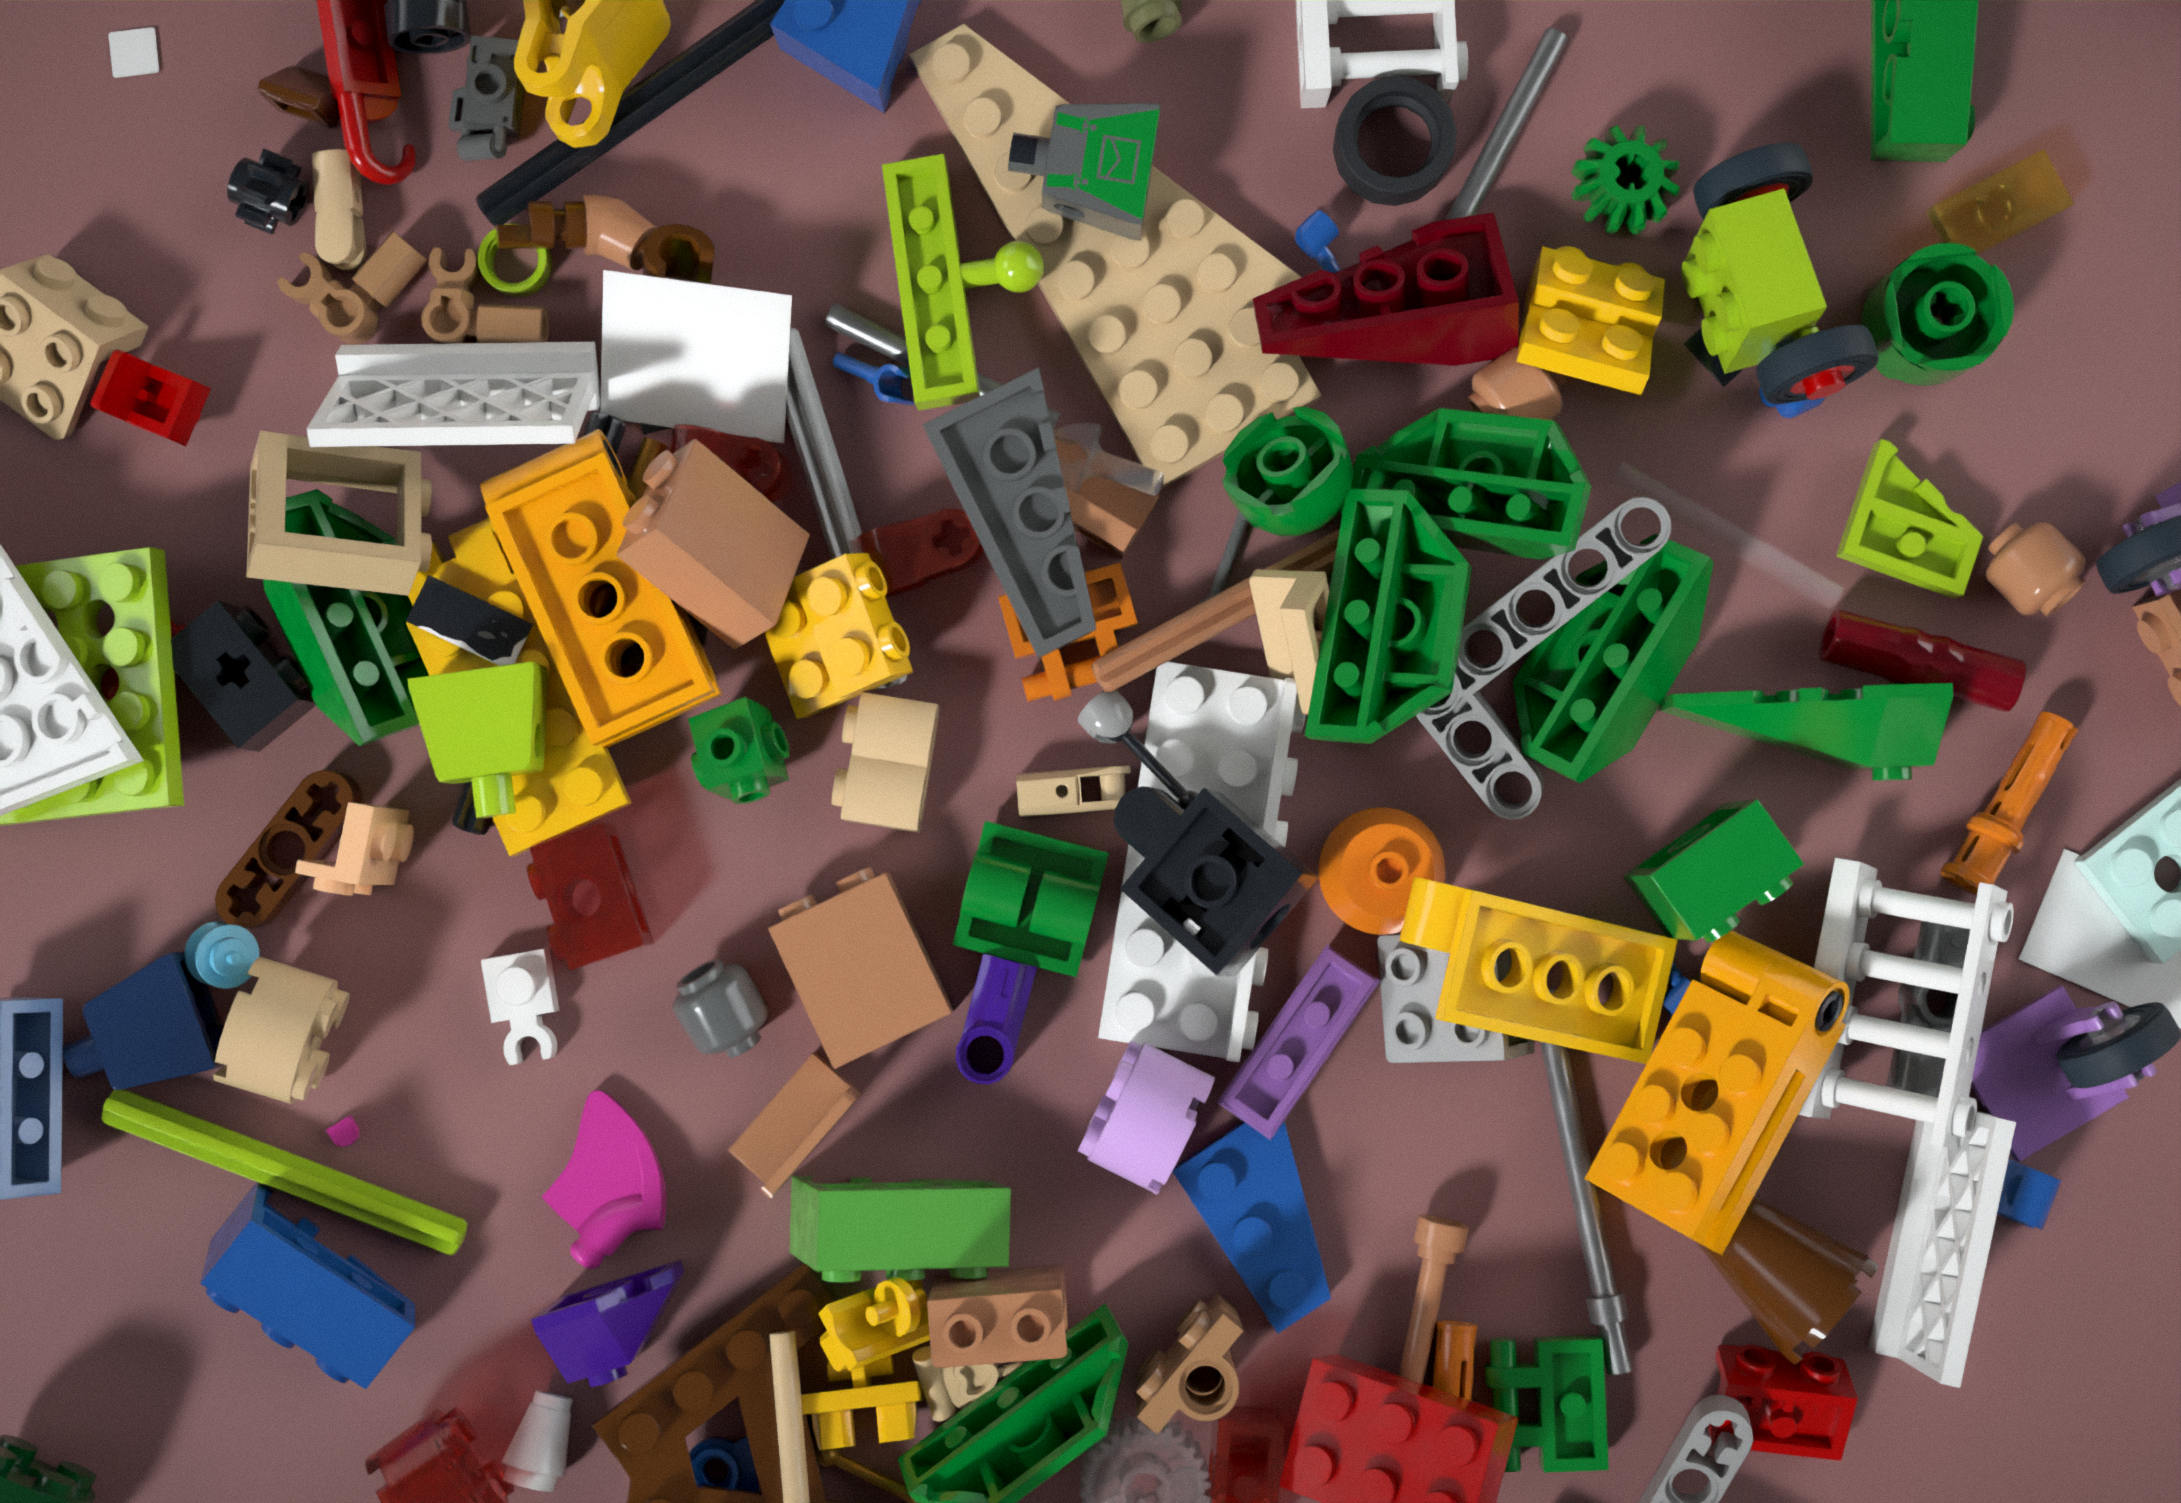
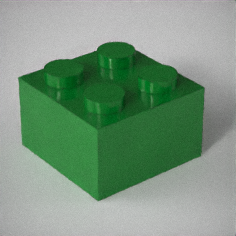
M1753 799L1724 803L1628 871L1623 877L1666 937L1691 940L1692 942L1703 937L1707 943H1711L1727 934L1739 924L1740 920L1735 913L1754 900H1757L1760 905H1764L1787 891L1793 885L1789 875L1803 866L1804 863L1760 801Z

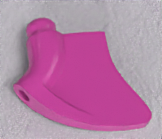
M594 1090L586 1099L572 1156L564 1171L541 1196L580 1235L571 1245L570 1254L578 1263L588 1269L598 1268L605 1255L612 1256L632 1233L640 1230H662L666 1220L667 1192L663 1170L646 1133L630 1113L605 1091Z

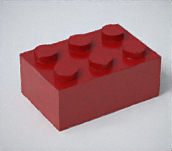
M1339 1354L1313 1358L1279 1487L1321 1503H1496L1519 1417Z

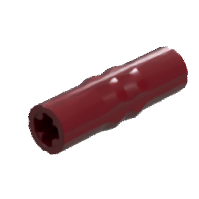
M1841 609L1834 610L1824 629L1819 650V658L1822 661L1879 676L1895 684L1953 683V698L2003 712L2010 711L2015 706L2022 692L2026 676V664L2023 660L1962 644L1949 637L1930 635L1918 628L1898 626Z

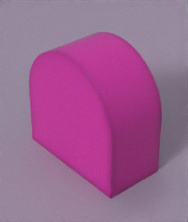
M352 1115L326 1130L333 1143L339 1147H347L354 1144L360 1135L359 1128Z

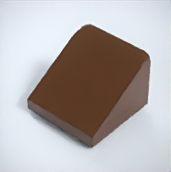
M290 66L260 80L257 89L278 111L332 128V126H337L340 117L338 101L332 100L328 76Z

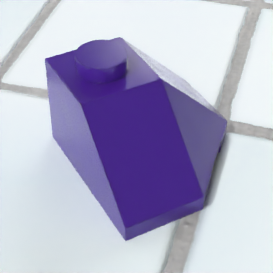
M681 1259L561 1296L531 1319L536 1335L567 1383L588 1378L590 1387H595L618 1380L628 1374L626 1365L631 1364L643 1351L685 1272Z

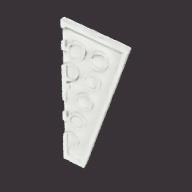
M0 544L1 816L144 760Z

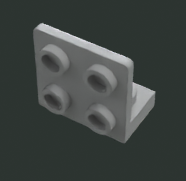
M1400 934L1383 935L1378 938L1385 1052L1388 1062L1501 1061L1535 1053L1534 1040L1435 1019L1450 953L1399 941ZM1508 949L1501 952L1495 962L1494 972L1498 982L1502 981L1511 969L1512 959Z

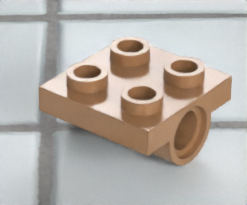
M1217 1292L1207 1304L1198 1299L1189 1307L1175 1327L1180 1333L1175 1343L1165 1354L1159 1348L1154 1350L1143 1362L1133 1378L1138 1382L1134 1390L1137 1418L1157 1435L1178 1409L1195 1420L1213 1421L1226 1415L1237 1401L1239 1380L1229 1348L1244 1330L1236 1308ZM1200 1366H1211L1218 1370L1217 1374L1207 1382L1199 1383L1187 1378L1192 1370Z

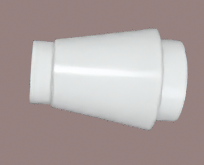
M535 1390L533 1401L529 1404L501 1461L507 1465L503 1477L504 1481L533 1490L554 1492L558 1477H565L572 1398Z

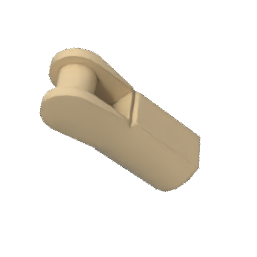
M346 150L317 151L311 154L315 212H317L315 222L316 251L323 260L333 264L336 268L351 272L363 265L367 255L364 224L361 218L363 215L361 173L351 163Z
M1103 766L1016 774L1019 816L1031 817L1115 809L1120 798L1126 794L1125 774L1131 773L1130 766ZM1099 777L1101 801L1082 802L1080 778Z

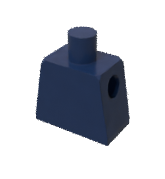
M184 951L171 952L158 958L85 1003L82 1013L90 1034L63 1045L64 1061L68 1070L76 1079H82L105 1070L109 1083L115 1091L225 1066L215 1062L219 1041L224 1028L208 985L196 980L187 970L184 961Z

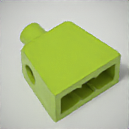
M532 661L408 679L409 691L438 781L443 783L472 782L476 818L515 814L516 807L512 776L543 771L548 682L546 666Z

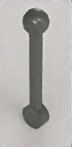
M1238 512L1209 595L1204 597L1199 604L1223 592L1248 524V520L1240 512Z

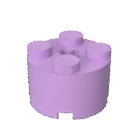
M1130 1041L1115 1070L1114 1077L1106 1094H1103L1088 1124L1087 1131L1077 1151L1088 1156V1161L1158 1195L1162 1184L1165 1185L1185 1148L1196 1125L1195 1118L1197 1112L1195 1110L1199 1102L1205 1104L1215 1077L1145 1042L1141 1046Z

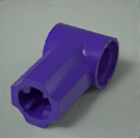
M983 953L962 1036L956 1047L958 1068L968 1080L977 1084H991L1000 1081L1009 1072L1015 1060V1052L1037 967ZM980 1036H991L999 1041L1004 1050V1060L997 1069L981 1071L970 1062L968 1050L973 1039Z

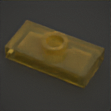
M2045 149L1932 206L1926 213L1942 243L1963 244L1977 250L1975 254L1979 255L2067 210L2074 203Z

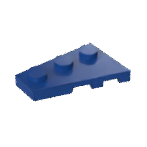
M1242 1121L1175 1165L1172 1171L1277 1334L1331 1299L1285 1121L1271 1141Z

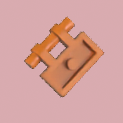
M1121 562L1084 572L1096 631L1065 645L1068 646L1095 638L1100 656L1068 665L1063 664L1059 649L1041 657L1045 671L1021 678L1028 702L1051 695L1053 700L1057 701L1071 697L1072 689L1097 683L1091 666L1096 659L1118 648L1114 632L1138 626ZM999 596V603L1015 659L1018 660L1036 655L1007 596Z

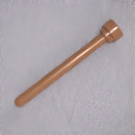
M1418 1215L1413 1241L1419 1244L1417 1256L1423 1259L1398 1375L1422 1384L1427 1368L1448 1264H1455L1457 1253H1464L1469 1226L1464 1223L1434 1215Z

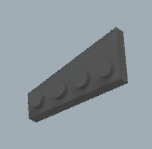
M1039 367L922 424L1037 658L1039 659L1096 631L1095 619L1077 545Z

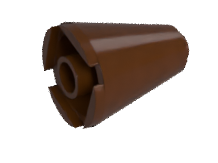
M1753 1197L1723 1255L1697 1243L1783 1356L1794 1365L1803 1359L1802 1350L1797 1345L1803 1340L1814 1349L1860 1296L1862 1291L1855 1286L1858 1282L1855 1279L1858 1273L1862 1270L1872 1278L1879 1266L1867 1255Z

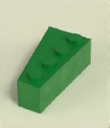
M1871 0V161L1946 162L1967 145L1975 127V108L1970 101L1975 64V39L1979 0Z

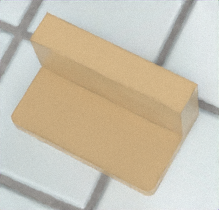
M1257 569L1250 577L1249 583L1270 677L1284 680L1286 677L1295 679L1302 714L1308 715L1329 595L1326 573Z

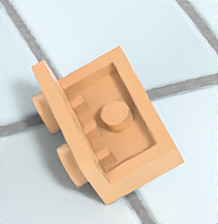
M348 802L336 861L297 860L295 873L315 877L313 889L350 896H353V893L371 895L373 885H394L399 862L407 860L412 847L414 830L412 825L407 824L409 810Z

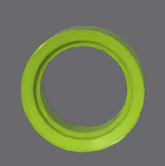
M512 223V224H504V225H521V224H514V223ZM493 229L480 244L478 265L485 280L495 290L503 295L518 298L532 295L545 285L551 273L552 257L549 249H536L538 264L531 277L520 283L504 282L497 277L494 271V257L498 248L496 230Z

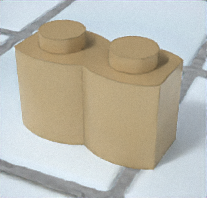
M861 692L859 706L848 705L843 725L842 742L852 744L851 758L848 769L837 768L832 791V805L842 807V820L920 833L939 721L940 707L938 704Z

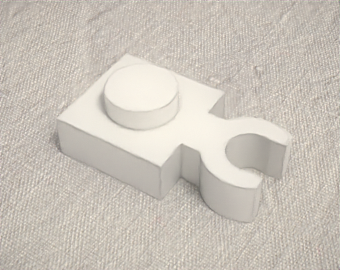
M549 948L481 960L491 1023L510 1020L511 1031L507 1035L503 1047L504 1055L509 1065L523 1062L521 1043L527 1036L538 1040L542 1059L555 1057L557 1053L556 1037L551 1029L543 1025L542 1014L560 1011Z

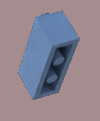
M0 998V1200L61 1193L63 998Z

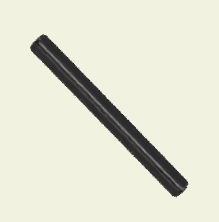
M756 0L624 92L607 136L598 144L573 148L559 139L555 140L479 193L475 199L479 209L494 226L503 225L528 207V201H537L771 38L774 33L770 23L785 0Z

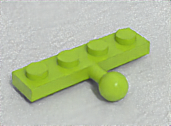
M944 154L882 164L914 403L918 411L967 403L980 396L965 289L999 283L1011 292H1026L1034 288L1041 280L1044 272L1043 258L1040 252L1030 243L1013 241L1001 247L995 258L961 263L948 166Z

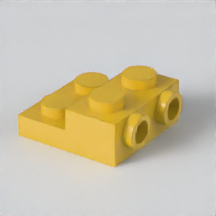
M1542 246L1527 286L1516 362L1642 395L1650 376L1653 336L1662 317L1665 279L1650 275L1642 266L1635 263H1623L1615 266L1589 259L1576 247L1564 246L1552 249Z
M869 553L844 554L795 576L776 625L764 632L796 719L815 715L861 695V692L866 693L913 672L908 659L910 653L908 638L902 627L893 619L885 598L887 593L886 580L880 568L871 561Z

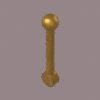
M818 1446L816 1447V1459L821 1466L829 1467L836 1465L909 1503H918L909 1495L905 1485L841 1454L839 1448L819 1450Z

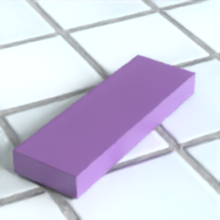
M1326 945L1217 1101L1218 1104L1271 1141L1379 986L1380 980L1329 945Z

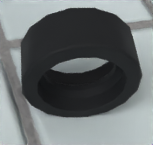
M1390 76L1370 81L1350 97L1340 114L1335 129L1333 155L1339 175L1352 192L1371 203L1398 206L1418 201L1438 185L1454 156L1457 129L1451 108L1437 90L1418 79ZM1387 106L1406 108L1420 116L1428 126L1432 140L1430 154L1424 165L1414 173L1398 178L1383 176L1369 168L1361 158L1357 145L1358 131L1364 119L1376 109Z

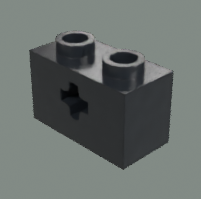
M217 601L171 638L173 669L238 749L260 752L314 708L316 704L306 689V680L302 676L297 662L287 654L281 658L266 640L272 635V632L265 621L247 605L241 609L240 607ZM242 661L251 663L244 671L246 677L250 680L246 685L237 683L243 676V672L238 666Z

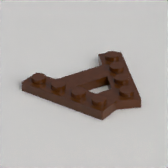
M801 1262L592 1423L594 1430L630 1478L626 1503H783L769 1334L795 1331L798 1350L826 1328L818 1313L827 1304L834 1302V1300L808 1265ZM736 1397L739 1400L760 1491L696 1484L685 1437ZM803 1415L810 1503H857L826 1499L807 1417Z

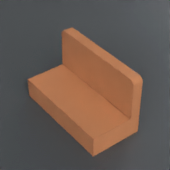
M1053 432L1074 531L1123 559L1158 502V491L1059 432Z
M814 1052L728 1151L765 1183L761 1191L771 1198L863 1093Z

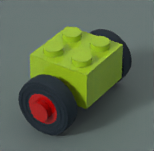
M1790 142L1764 145L1737 154L1711 168L1698 179L1694 185L1693 193L1703 223L1694 237L1693 244L1681 268L1685 289L1691 298L1698 297L1705 317L1702 320L1701 328L1703 340L1711 356L1718 355L1724 374L1758 365L1756 372L1762 393L1766 400L1773 404L1793 403L1807 399L1816 400L1830 396L1868 373L1879 361L1876 345L1867 327L1863 325H1845L1822 331L1815 327L1826 310L1827 305L1790 205L1792 201L1801 196L1811 186L1813 176L1808 158L1802 147Z

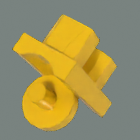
M893 1277L879 1283L876 1287L827 1304L818 1313L827 1329L820 1337V1344L833 1369L838 1372L844 1369L851 1371L929 1341L928 1298L923 1290L922 1281H905L902 1278Z
M892 1355L851 1371L844 1369L838 1372L828 1362L829 1382L852 1379L853 1389L801 1395L802 1414L812 1416V1427L819 1450L856 1446L853 1409L876 1407L879 1443L916 1439L917 1402L925 1401L920 1381L871 1386V1377L894 1374Z

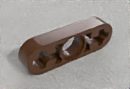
M321 770L309 774L302 780L219 885L215 895V905L219 916L224 922L238 925L245 929L260 928L271 923L279 915L309 876L295 873L296 866L285 868L276 861L273 854V846L276 839L284 832L293 831L302 838L305 844V854L302 860H322L342 835L348 802L362 803L360 788L350 776L341 772ZM338 786L340 790L335 798L342 805L338 812L325 810L312 824L324 830L320 837L311 826L294 819L297 813L302 817H312L322 804L321 798L316 795L320 787L333 789ZM258 863L268 874L283 879L284 882L281 886L277 882H266L255 897L256 901L262 906L259 912L245 911L241 913L238 910L243 903L242 898L237 894L239 888L253 889L258 886L266 875L255 870V866Z

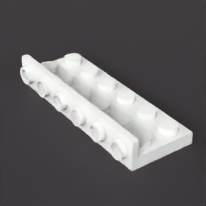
M1166 662L1156 668L1144 746L1187 791L1193 790L1200 793L1203 788H1207L1224 794L1285 847L1288 822L1277 820L1281 795L1291 797L1293 795L1298 767V759L1287 757L1291 732L1302 734L1306 714H1302L1295 679L1286 677L1284 680L1174 662ZM1141 762L1138 787L1145 786L1163 790L1177 801L1178 799ZM1129 844L1122 885L1145 859ZM1121 891L1098 1038L1126 1043L1133 1041L1139 1045H1143L1145 1042L1157 1048L1225 1058L1226 1061L1239 1063L1241 1050H1253L1258 1012L1249 1011L1248 1005L1251 986H1263L1268 961V948L1260 947L1236 977L1216 976ZM1191 919L1188 921L1198 931L1200 930V927L1196 925Z

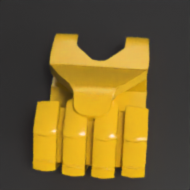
M523 0L526 19L514 57V70L528 93L548 97L545 117L550 128L560 141L573 148L598 144L607 136L624 89L669 34L671 21L663 0ZM560 10L568 19L564 33H562L559 24ZM544 60L547 72L537 73L536 70L539 63ZM583 97L588 99L592 104L589 117L579 125H569L568 122L577 98Z

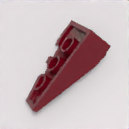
M1494 212L1428 223L1412 230V240L1385 252L1378 245L1359 253V263L1338 272L1331 273L1325 270H1318L1252 298L1261 350L1264 354L1458 366L1494 360L1512 348L1518 347L1519 300Z

